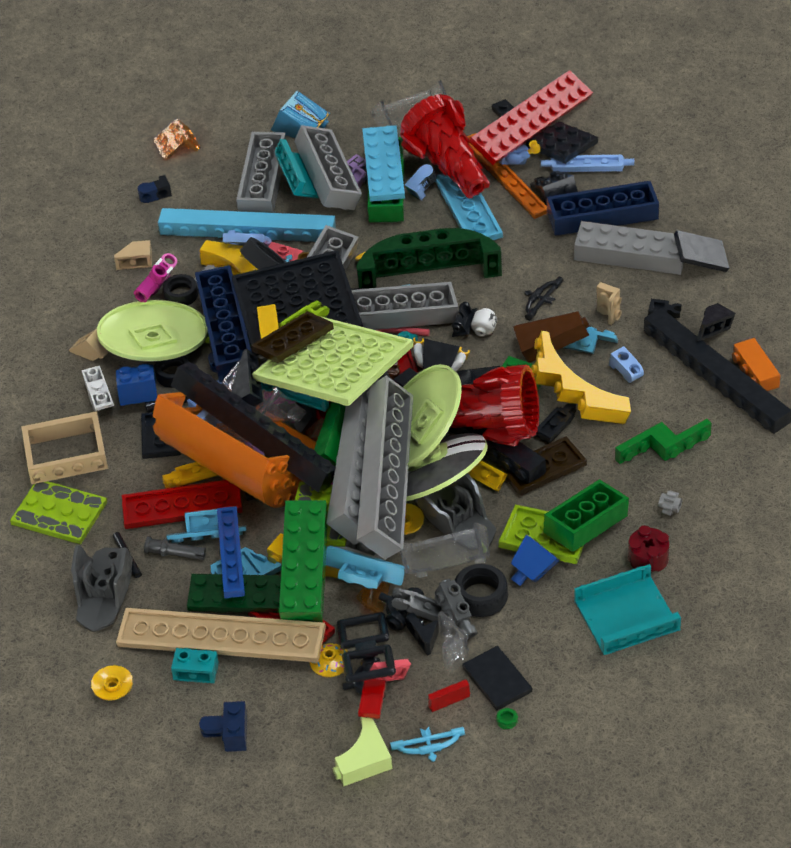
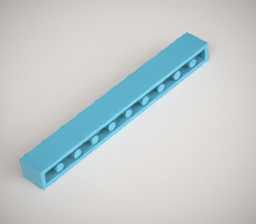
M162 208L158 221L160 235L222 238L223 233L235 230V232L246 234H264L272 240L316 242L325 225L336 228L335 216L170 208Z

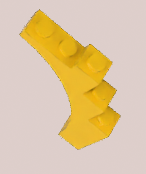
M206 240L200 248L202 265H214L215 267L230 265L233 275L258 270L242 255L240 250L243 246Z
M541 331L539 338H536L534 348L537 349L536 362L531 366L536 384L554 387L557 401L578 404V410H580L582 419L625 424L631 413L629 397L601 390L577 376L564 364L551 343L549 332Z

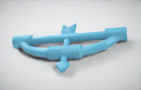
M428 727L426 730L420 729L422 737L390 742L391 751L398 750L406 754H430L428 758L434 762L437 755H434L433 752L441 751L454 744L460 736L465 735L464 727H459L448 732L431 735L430 728ZM452 736L451 739L443 743L439 742L431 744L430 742L432 740ZM422 742L427 743L426 746H421L415 749L404 748V746L418 744Z

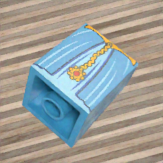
M296 91L280 109L271 131L282 132L286 136L296 138L301 125L325 129L329 123L327 119L330 113L299 91Z

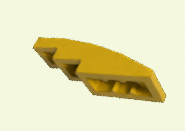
M275 304L257 307L262 339L279 329Z

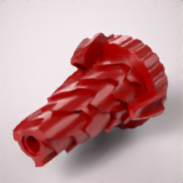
M437 94L429 96L415 104L404 116L400 127V136L403 139L401 145L407 152L422 159L425 156L428 157L433 165H437L445 176L448 175L459 186L467 198H473V196L480 194L485 188H489L490 182L482 172L483 167L473 155L475 151L470 146L469 138L463 131L466 124L462 103L459 100L454 101L448 95Z
M529 365L498 367L473 380V384L461 385L460 404L450 428H488L482 434L485 440L509 446H517L522 439L534 437L539 425V396L536 380Z

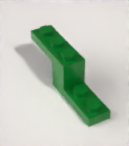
M705 419L682 433L675 435L663 422H660L615 447V460L619 464L630 461L634 456L641 452H646L650 447L664 461L675 458L682 451L691 449L700 441L707 440L711 436L712 423Z

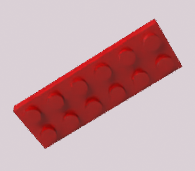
M227 480L122 495L125 529L185 521V512L237 506V513L243 512L240 488Z

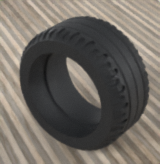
M474 564L462 569L455 578V582L461 588L460 592L465 602L469 604V611L472 617L491 616L502 610L508 598V584L505 575L498 568L489 564ZM480 583L491 585L496 589L494 593L485 597L472 596L465 590L472 585Z

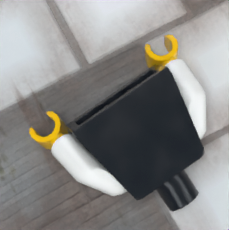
M413 338L414 356L417 365L422 368V371L434 365H447L457 371L464 364L470 353V350L463 352L461 350L462 347L424 338H422L421 342H417Z

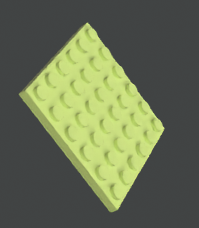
M322 317L333 322V330L300 349L297 353L287 357L282 362L276 363L272 360H267L252 373L253 379L264 384L349 406L413 347V340Z

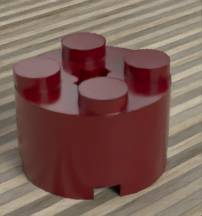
M646 525L640 526L629 538L628 559L631 566L636 569L637 567L650 564L651 572L663 570L669 560V536L658 529L650 528Z

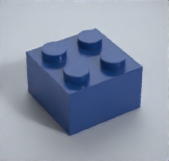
M141 364L138 367H122L116 370L120 406L156 401L157 386L153 365Z

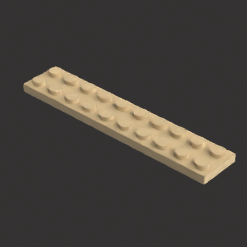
M126 608L116 644L118 647L164 651H175L176 648H189L192 650L217 651V655L318 663L326 625L323 622Z

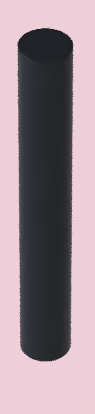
M115 532L113 538L118 547L128 549L121 534ZM133 558L132 573L135 578L142 576V573Z

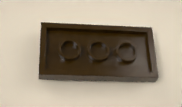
M307 311L252 344V352L276 363L282 362L287 357L297 353L300 349L333 330V322Z
M565 436L534 450V452L546 459V473L531 483L527 484L519 480L510 471H506L502 465L499 468L508 474L506 480L518 495L521 496L586 466L587 460L568 437Z

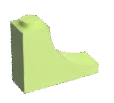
M360 717L362 731L357 742L347 752L335 757L336 767H333V772L337 780L341 779L343 786L392 769L391 755L373 718Z

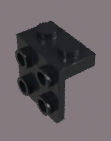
M554 171L550 173V176L545 178L544 176L534 179V182L530 183L531 187L541 189L546 206L547 197L578 192L574 175L567 174L566 172Z

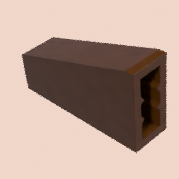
M579 311L513 326L521 352L529 363L536 360L537 349L534 348L535 339L539 338L541 331L549 332L551 343L556 351L589 336L587 328L590 327L586 317L582 318Z

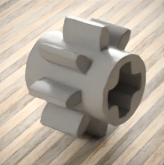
M670 490L667 491V494H661L658 507L663 508V514L671 516L673 512H679L682 505V499L678 498L679 493Z

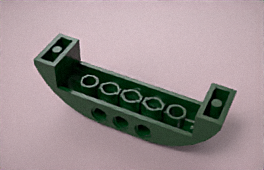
M441 228L388 237L370 247L357 264L358 288H377L376 278L477 264H481L484 278L502 276L501 247L492 239L479 232L462 228Z

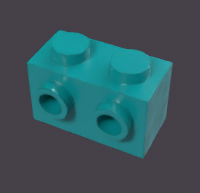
M176 648L171 667L173 680L215 683L219 666L217 651Z

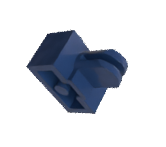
M245 701L224 702L223 715L204 716L201 718L199 726L201 735L204 738L222 737L225 752L247 751V711Z

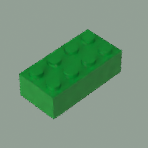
M599 479L544 514L543 533L574 552L628 516L629 497Z

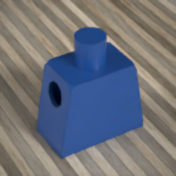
M526 535L511 561V564L518 569L511 579L519 586L524 583L527 577L537 582L560 560L530 536Z

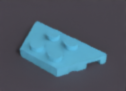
M247 547L241 549L243 575H274L281 571V563L276 562L275 564L267 560L266 556L257 554ZM221 560L211 565V574H222Z

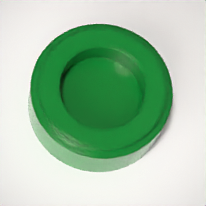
M503 708L498 711L496 715L497 724L503 729L514 728L518 723L516 711L511 708Z

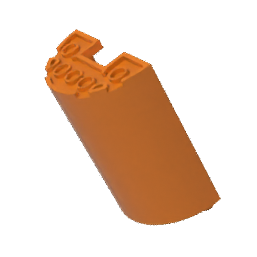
M181 392L158 394L153 411V417L156 418L153 429L162 442L270 507L285 506V501L295 500L299 482L303 481L291 472L286 471L290 456L283 455L267 458L248 447L246 444L249 442L226 425L218 429L198 417L197 415L203 410L200 406L183 408L182 406L186 398L185 394ZM255 406L257 411L269 417L271 421L283 427L292 436L300 439L307 447L315 448L316 441Z

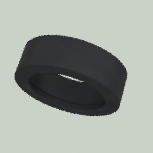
M250 237L240 250L242 255L257 269L286 263L276 252L253 237Z

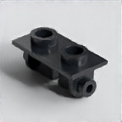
M466 301L459 306V314L452 324L454 330L452 337L465 336L470 332L473 317L478 309H471L470 304Z

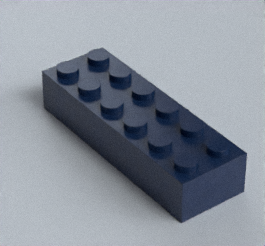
M651 181L549 196L547 197V214L554 235L557 236L578 232L581 221L620 226L658 220L659 201Z

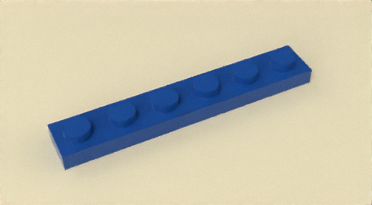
M237 506L217 508L224 598L245 596Z

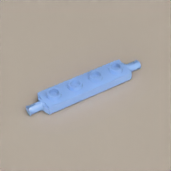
M578 155L567 163L553 158L551 160H541V167H551L553 172L622 171L624 166H634V158L624 159L622 155Z

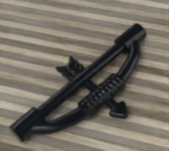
M559 276L556 280L543 284L533 293L531 290L525 291L527 296L531 295L526 305L527 314L525 318L530 321L536 315L537 310L544 302L552 305V301L556 299L550 297V295L564 281L562 277ZM551 286V288L546 292V294L544 296H541L543 290ZM538 298H540L541 300L535 305V307L531 308L532 303H534Z

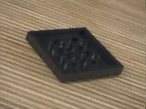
M558 121L528 140L526 147L530 149L529 143L536 140L540 146L539 153L567 163L596 145L598 137Z

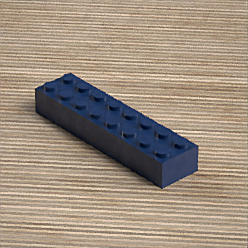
M230 265L195 272L219 382L235 379L238 370L237 366L240 364L243 351L245 349L251 351L242 311L232 280L233 274Z

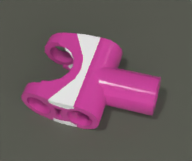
M165 253L154 264L149 275L134 290L135 298L138 301L146 302L163 287L164 282L170 277V273L177 264V258L174 255ZM165 258L171 259L173 264H168Z

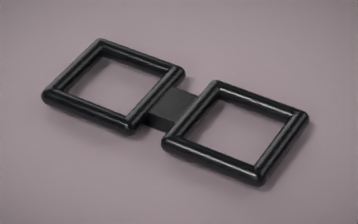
M383 612L337 621L341 649L355 648L354 651L342 654L347 683L391 676L396 673L392 647L389 644L376 646V643L389 640L386 616ZM378 621L379 635L347 640L346 627ZM384 654L387 668L353 674L352 659L358 660Z

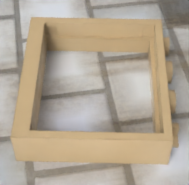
M97 411L21 426L31 484L108 469ZM95 432L99 452L34 465L31 444Z

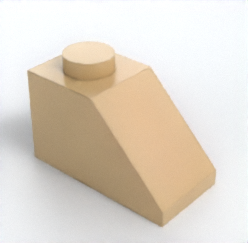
M150 240L131 242L114 255L116 269L152 267Z
M97 329L78 339L69 349L71 353L91 361L97 358L101 360L108 354V351L98 340Z

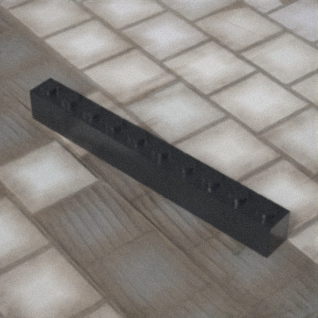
M662 308L644 318V332L648 336L653 337L660 346L668 349L673 356L678 357L685 366L693 369L698 376H702L712 387L717 388L724 397L732 400L738 408L746 411L752 419H756L761 423L763 428L775 434L791 423L790 408L703 340H696L697 336Z
M188 362L178 366L171 384L172 387L185 394L187 398L267 456H290L287 470L318 493L330 487L336 467L329 460L324 459L314 449L307 447L300 439L292 436L283 427L275 424L269 417L257 411L254 406L243 401L240 396L232 393L225 385L218 383L211 375L200 370L197 365Z
M408 368L394 378L393 381L404 387L417 372ZM473 427L449 428V431L455 435L475 433L482 436L488 428L473 429ZM486 440L488 447L485 455L493 462L502 465L506 471H510L517 476L519 480L528 484L546 473V459L521 442L517 446H509Z

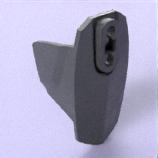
M468 473L452 484L431 493V495L414 499L416 506L422 510L423 515L437 529L467 550L486 549L491 545L495 537L496 527L487 518L478 485Z
M80 545L75 546L71 572L78 605L76 620L90 631L96 632L112 625L120 611L132 574L133 558L127 548L105 547L96 551L91 558Z

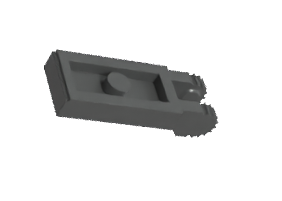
M400 587L393 589L392 594L395 597L392 600L393 607L398 610H406L431 621L438 620V624L441 625L445 622L443 610L436 600Z

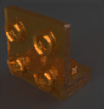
M178 118L153 140L164 160H168L184 145L188 149L192 148L195 152L201 148L190 128Z

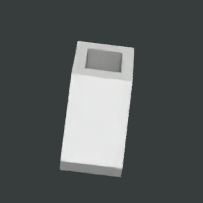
M100 366L82 370L93 410L98 411L114 406Z

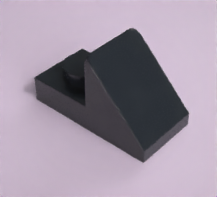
M414 613L406 615L408 630L427 656L430 655L439 633L438 620L424 625L422 619H418Z

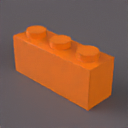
M755 338L734 344L732 359L734 363H738L742 372L767 391L779 388L781 375Z

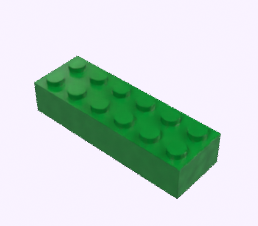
M398 137L399 150H400V158H401V166H402V175H403V183H404V156H405V152H404V148H403L402 145H401L402 142H403V139H402V137ZM368 188L369 223L404 222V199L370 202Z
M326 500L285 501L279 614L283 620L323 622L328 526L326 524L328 516Z

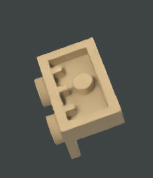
M600 282L597 285V312L608 315V324L612 325L615 320H619L622 313L620 310L622 300L620 289Z

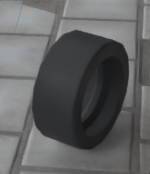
M173 275L163 284L166 301L178 302L188 306L198 297L196 280L189 275ZM178 287H187L190 289L189 291L182 294H174L171 292L173 289H176Z
M181 356L170 360L156 361L155 372L157 381L165 387L173 388L171 384L175 374H166L163 371L170 366H181L188 363L187 357Z

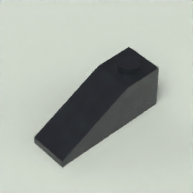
M719 303L708 306L704 311V318L696 340L701 341L729 330L735 312Z
M245 349L231 391L240 396L243 401L255 407L263 402L262 384L253 379L252 373L260 367V358L248 349Z

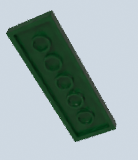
M191 574L187 610L197 612L279 613L281 575H243L245 596L224 598L222 574Z

